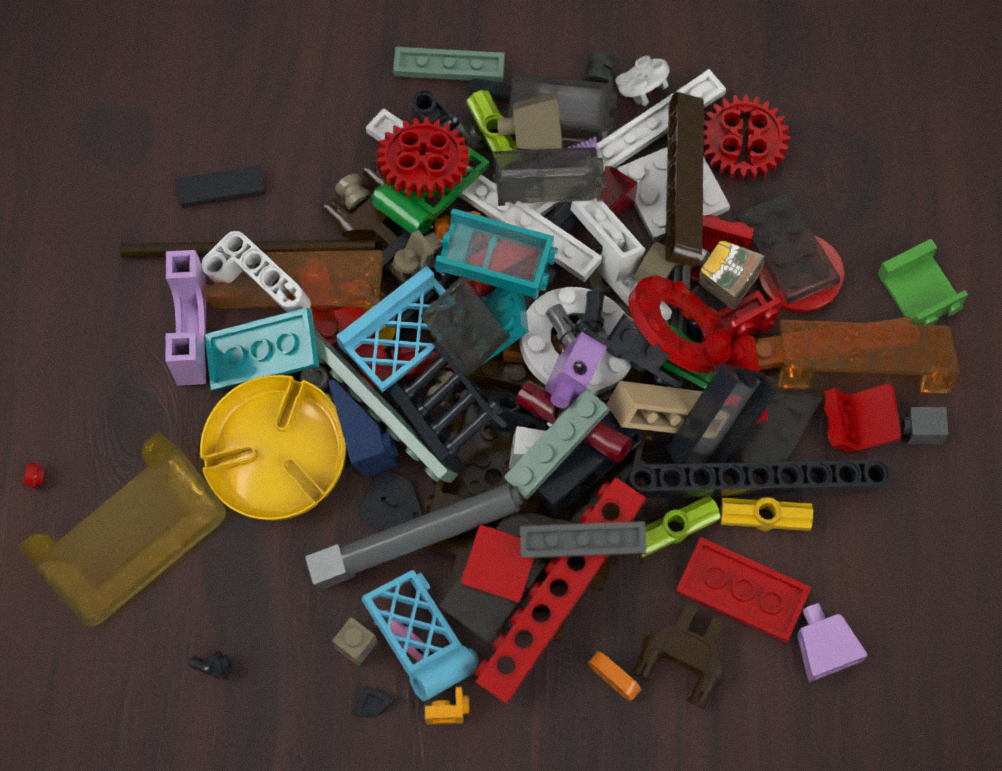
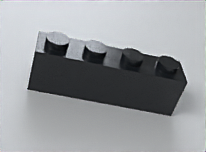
M611 410L601 420L604 424L632 439L631 447L626 456L643 441L642 429L621 427ZM582 440L532 496L557 518L618 462L585 444Z

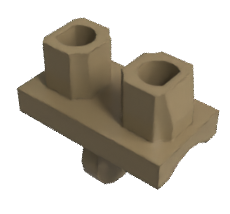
M417 230L411 234L406 248L396 253L393 263L400 272L412 273L413 277L425 266L429 268L434 266V254L440 252L443 245L434 232L423 236Z

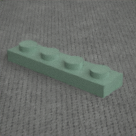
M396 47L393 73L397 77L469 81L477 78L492 82H503L505 53Z
M586 388L504 478L513 487L517 486V491L524 498L529 499L611 409L590 389Z

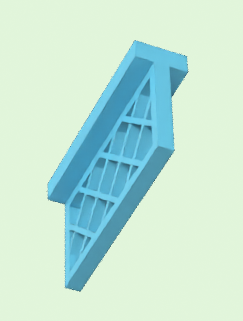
M425 266L336 337L339 348L353 359L383 393L437 350L432 343H420L421 329L438 330L437 340L445 344L469 325L472 319L434 278V273L429 267ZM432 289H435L441 296V304H423L424 296ZM407 309L419 310L418 323L401 322L402 313ZM423 310L440 311L439 325L422 323ZM443 312H454L462 319L454 326L442 325ZM385 326L397 327L396 341L379 339V331ZM400 328L417 329L416 342L399 341ZM441 331H447L441 336ZM362 344L374 345L373 358L360 357L355 352V349ZM378 345L395 346L394 360L377 359ZM398 348H416L415 357L410 361L397 360ZM367 364H372V370ZM376 364L393 366L392 375L382 382L375 374ZM397 366H402L399 370L396 371Z

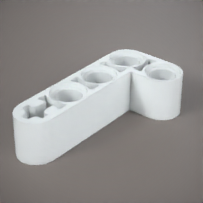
M239 231L228 233L202 260V270L218 286L229 285L244 271L287 313L303 308L310 309L311 307L309 297L300 286ZM279 279L278 283L272 286L273 282ZM290 293L296 298L294 301L287 298Z

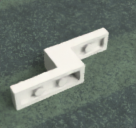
M596 193L572 201L570 210L603 246L601 253L602 263L598 266L597 271L629 307V294L638 283L633 278L642 262L645 248ZM661 303L660 311L662 317L668 320L671 317L672 310L666 303Z

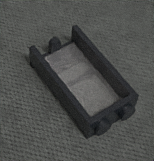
M719 363L716 367L718 372L712 377V381L708 383L672 438L671 444L667 443L665 445V448L672 456V461L675 464L730 463L778 392L763 372Z

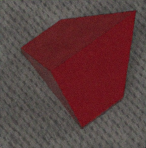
M605 165L601 200L619 218L635 206L638 182L612 166Z

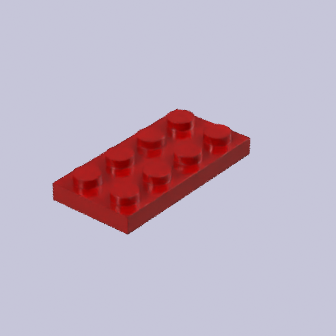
M700 537L675 593L787 644L811 590V586Z

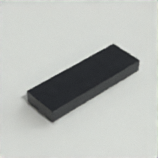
M261 165L178 178L180 200L183 208L266 194Z

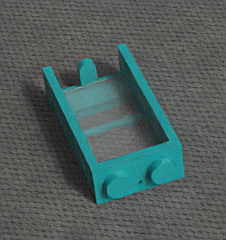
M452 209L451 225L448 233L445 232L443 237V250L441 256L437 255L435 260L436 272L449 273L538 299L540 290L546 291L550 277L546 270L548 264H554L558 248L553 247L554 236Z

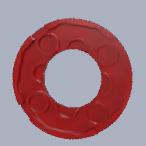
M655 275L643 278L637 283L629 294V309L638 329L653 347L657 344L664 353L670 355L668 358L670 361L684 369L700 374L715 373L719 363L725 364L729 360L731 355L730 342L732 339L720 322V314L714 308L708 307L699 297L689 291L683 282H674ZM669 303L673 309L678 306L679 311L684 317L696 321L694 326L702 331L704 337L701 341L703 343H693L675 333L662 317L660 304Z

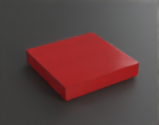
M480 525L461 580V585L520 603L534 558L521 559L520 537Z

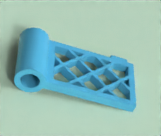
M411 570L362 596L361 600L409 675L414 692L422 701H426L473 675L477 670L479 659L473 649H468L461 645L427 592L431 587L423 574H416L414 570ZM410 581L416 590L415 599L399 595L400 585ZM379 596L392 599L390 612L377 609L372 600ZM396 601L413 605L410 618L393 614ZM417 607L429 610L432 615L431 624L414 620ZM392 620L408 625L405 638L392 633L390 630ZM412 626L429 631L426 644L410 639ZM433 632L445 635L450 645L444 648L430 645ZM408 646L424 650L423 659L414 665L406 655Z

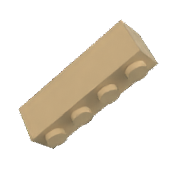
M619 381L607 402V406L611 409L621 427L676 433L703 391ZM720 409L703 436L715 437L729 414L725 410Z

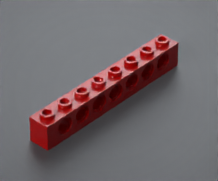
M615 477L611 484L607 481L604 483L597 494V497L600 498L594 509L589 506L579 522L582 524L632 522L644 505L646 497ZM607 506H614L618 509L620 515L615 520H607L602 515L603 509ZM608 556L581 557L585 561V566L580 571H573L568 567L567 562L571 557L553 558L545 570L549 575L543 584L537 582L527 597L531 599L525 610L520 607L512 617L510 623L514 626L508 635L502 633L492 647L496 651L490 661L484 659L477 668L475 675L478 678L475 682L502 702L508 704ZM562 581L567 585L568 591L564 596L556 597L550 592V587L554 582ZM540 606L548 608L551 613L550 618L542 623L537 622L533 618V611ZM528 632L532 635L533 642L528 648H520L516 645L515 638L519 633ZM509 657L515 661V669L510 674L499 672L498 663L502 658Z

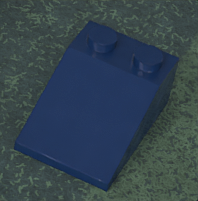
M335 380L328 381L351 464L366 478L399 467L396 457L400 456V450L396 440H392L389 432H384Z

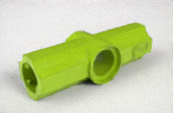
M480 90L473 93L466 102L483 135V142L491 150L501 172L506 171V169L510 172V168L514 170V166L518 167V165L523 163V158L512 136H499V133L489 132L491 129H498V119L504 117L500 115L489 91Z
M704 497L680 510H672L665 517L645 526L646 554L638 555L643 558L672 543H680L686 536L721 520L719 508L714 499ZM673 521L678 522L682 525L683 530L673 532L668 528L667 524Z

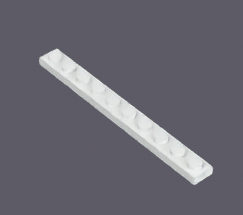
M709 69L676 92L703 98L705 108L725 95L726 88ZM673 94L597 143L598 153L594 150V155L590 152V156L586 154L585 158L582 156L577 161L573 159V162L564 165L516 198L544 216L561 204L567 197L570 188L575 185L589 186L604 175L605 165L612 166L613 168L617 167L668 133V108Z
M383 108L366 126L367 134L378 141L385 140V132L393 134L394 125L403 128V121ZM480 175L459 195V197L493 220L554 236L553 247L558 248L555 262L583 282L602 263L601 255L483 175Z

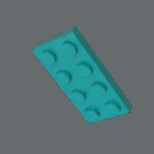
M309 308L204 334L211 390L216 392L237 387L257 377L286 375L319 366L313 314Z

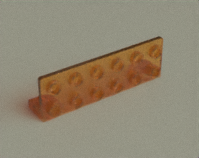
M381 250L264 253L300 286L309 297L311 307H374L379 303L384 258ZM244 271L230 284L216 282L215 285H204L203 297L214 308H282ZM279 279L274 281L272 286L276 285ZM291 293L287 297L291 301L296 299Z
M781 320L779 324L784 363L778 376L779 388L808 389L814 372L823 371L923 375L920 381L921 392L950 393L960 374L949 326Z

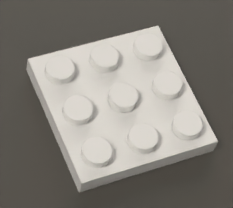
M667 147L617 168L618 171L638 182L635 208L653 242L664 238L666 234ZM703 156V215L717 216L729 211L730 205Z

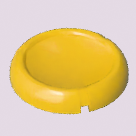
M288 375L261 376L233 388L213 408L205 423L200 443V458L205 463V467L202 468L203 473L215 495L228 507L242 515L268 521L296 517L318 505L324 497L329 495L338 482L347 454L345 439L334 403L315 385L303 379L301 382L295 381L293 376Z

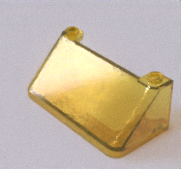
M159 431L152 435L143 444L141 449V456L148 467L55 543L46 533L38 532L30 535L18 545L39 574L85 625L96 626L105 621L224 520L226 515L223 503L188 458Z

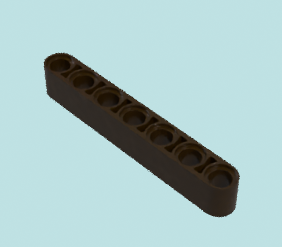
M674 92L668 108L665 259L668 262L696 267L702 255L704 99L681 92Z

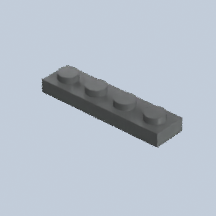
M645 522L520 526L521 559L646 554Z

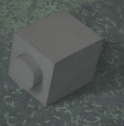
M910 407L906 416L902 417L901 421L902 434H906L907 444H943L948 436L946 407Z

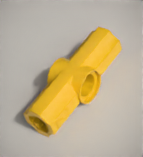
M769 497L760 500L722 498L720 525L756 527L761 531H769L773 528L811 531L813 508L810 503L779 502ZM767 509L772 512L774 518L770 520L764 519L760 516L759 511Z

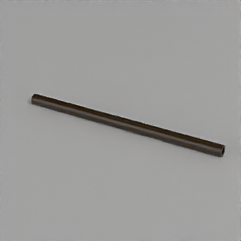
M375 239L251 241L265 255L376 253ZM219 242L121 243L120 256L121 258L166 257V251L196 250L198 256H206Z

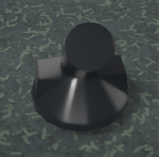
M220 650L215 651L213 656L207 658V661L197 656H193L189 661L191 668L206 675L213 674L217 679L227 680L229 677L228 673L232 672V665L228 655H222Z

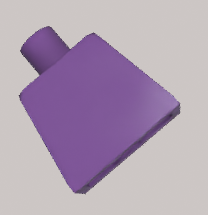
M581 332L560 354L545 386L546 391L552 394L550 400L553 405L559 408H566L568 404H571L587 388L607 349L606 346ZM582 362L580 367L576 366L574 363Z

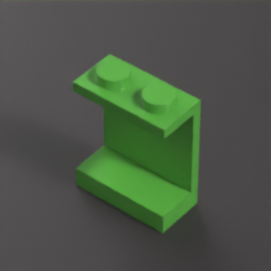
M932 239L883 262L877 274L904 317L911 318L914 330L921 326L924 328L932 326L939 320L938 317L946 313L948 316L959 312L964 307L963 303L968 296L966 290L957 294L933 258L937 246Z

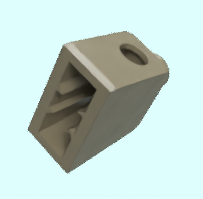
M558 92L516 102L513 105L514 117L498 119L499 136L515 134L517 148L562 151Z

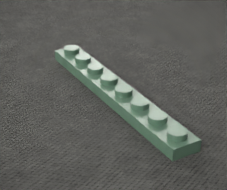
M315 329L319 362L323 365L327 363L332 368L329 373L342 384L345 382L350 387L348 392L354 399L360 403L364 401L369 406L367 412L378 422L383 421L388 426L386 431L389 432L392 438L398 442L402 440L408 446L405 451L417 462L421 460L427 466L425 472L437 482L443 480L451 483L458 474L438 460L425 440Z

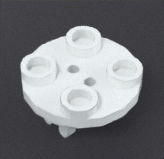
M649 56L641 57L635 62V67L616 78L615 82L620 94L624 97H633L638 105L641 103L643 106H646L649 101L645 93L656 87L659 88L661 86L662 89H666L669 86L666 80L670 72L669 65L663 59L651 60Z

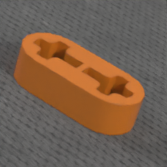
M597 651L589 660L588 665L628 701L631 702L642 690L635 680L602 652Z

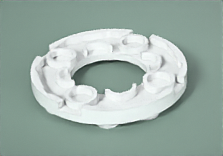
M564 287L549 291L535 300L526 312L529 332L519 338L521 354L530 371L545 385L557 358L560 356L552 345L551 329L553 325L545 313L550 307L562 304L568 317L573 315L581 318L585 314L587 291H592L590 289ZM607 296L604 297L602 317L604 318V326L601 329L609 335L623 313H626ZM605 351L587 388L595 395L611 390L629 372L631 368L630 360L624 356L618 359Z

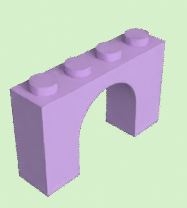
M196 250L166 251V279L174 299L176 333H166L165 361L177 385L206 384V344L204 335L206 334V275L202 270Z

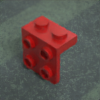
M703 215L702 248L712 253L719 242L725 241L749 250L754 228H750L741 222H727L715 215ZM698 265L691 267L690 281L699 283L702 267Z
M758 290L743 298L735 311L729 307L718 312L721 317L720 322L731 336V341L746 335L751 336L758 331L765 333L776 325L775 322L783 302L777 297L767 303Z
M884 384L851 395L836 388L824 391L826 399L824 410L829 422L828 439L832 447L847 454H852L900 439L901 431L895 389L892 385Z

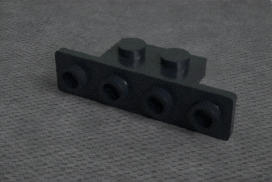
M623 313L609 335L582 319L578 321L577 325L581 332L607 347L606 351L618 359L624 356L630 360L629 364L642 373L648 370L655 375L653 378L666 387H669L670 384L677 388L681 386L682 383L677 375L661 366L668 354L664 353L657 344L653 347L640 332L630 316Z

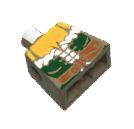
M725 241L719 242L712 253L702 248V255L698 266L702 267L699 283L735 311L763 270L764 255Z

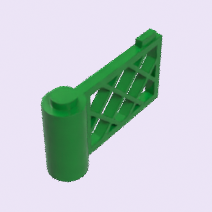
M469 147V161H474L478 166L475 169L467 170V174L462 175V182L454 187V190L444 188V195L441 196V201L434 208L424 201V196H428L427 192L422 194L421 199L417 198L416 192H412L407 197L406 189L404 188L399 192H395V184L391 186L385 184L384 186L380 185L377 187L372 195V205L412 234L419 230L424 236L431 228L434 220L490 167V161ZM433 191V196L440 195L437 191Z

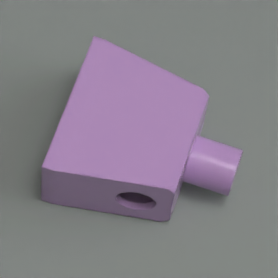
M819 603L802 610L809 625L799 630L797 638L809 682L861 663L867 657L866 651L841 614L825 618Z

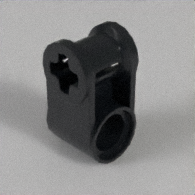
M420 90L413 95L412 115L413 118L418 119L419 123H423L426 117L429 118L430 124H434L439 119L441 127L448 123L450 124V132L460 125L455 115L431 91ZM424 104L430 106V108L426 110L420 109L418 107Z
M502 392L496 396L495 401L504 410L501 416L508 424L503 428L491 419L489 423L495 430L515 434L517 426L530 428L532 423L534 424L533 429L545 431L544 422L546 420L539 416L534 417V413L518 405L515 394Z

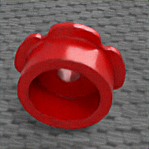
M36 461V464L27 462L23 486L32 487L34 490L36 485H42L45 468L39 467V461Z

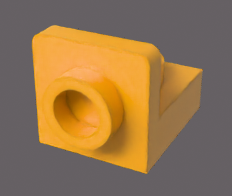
M456 687V705H450V701H434L432 706H425L426 724L464 723L463 714H469V695H463L462 687Z

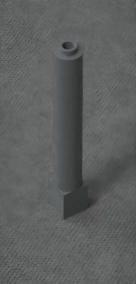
M506 483L347 545L341 546L336 544L305 556L313 585L326 589L355 578V573L519 512V505L523 504L522 495L517 491V486L512 487L510 483Z

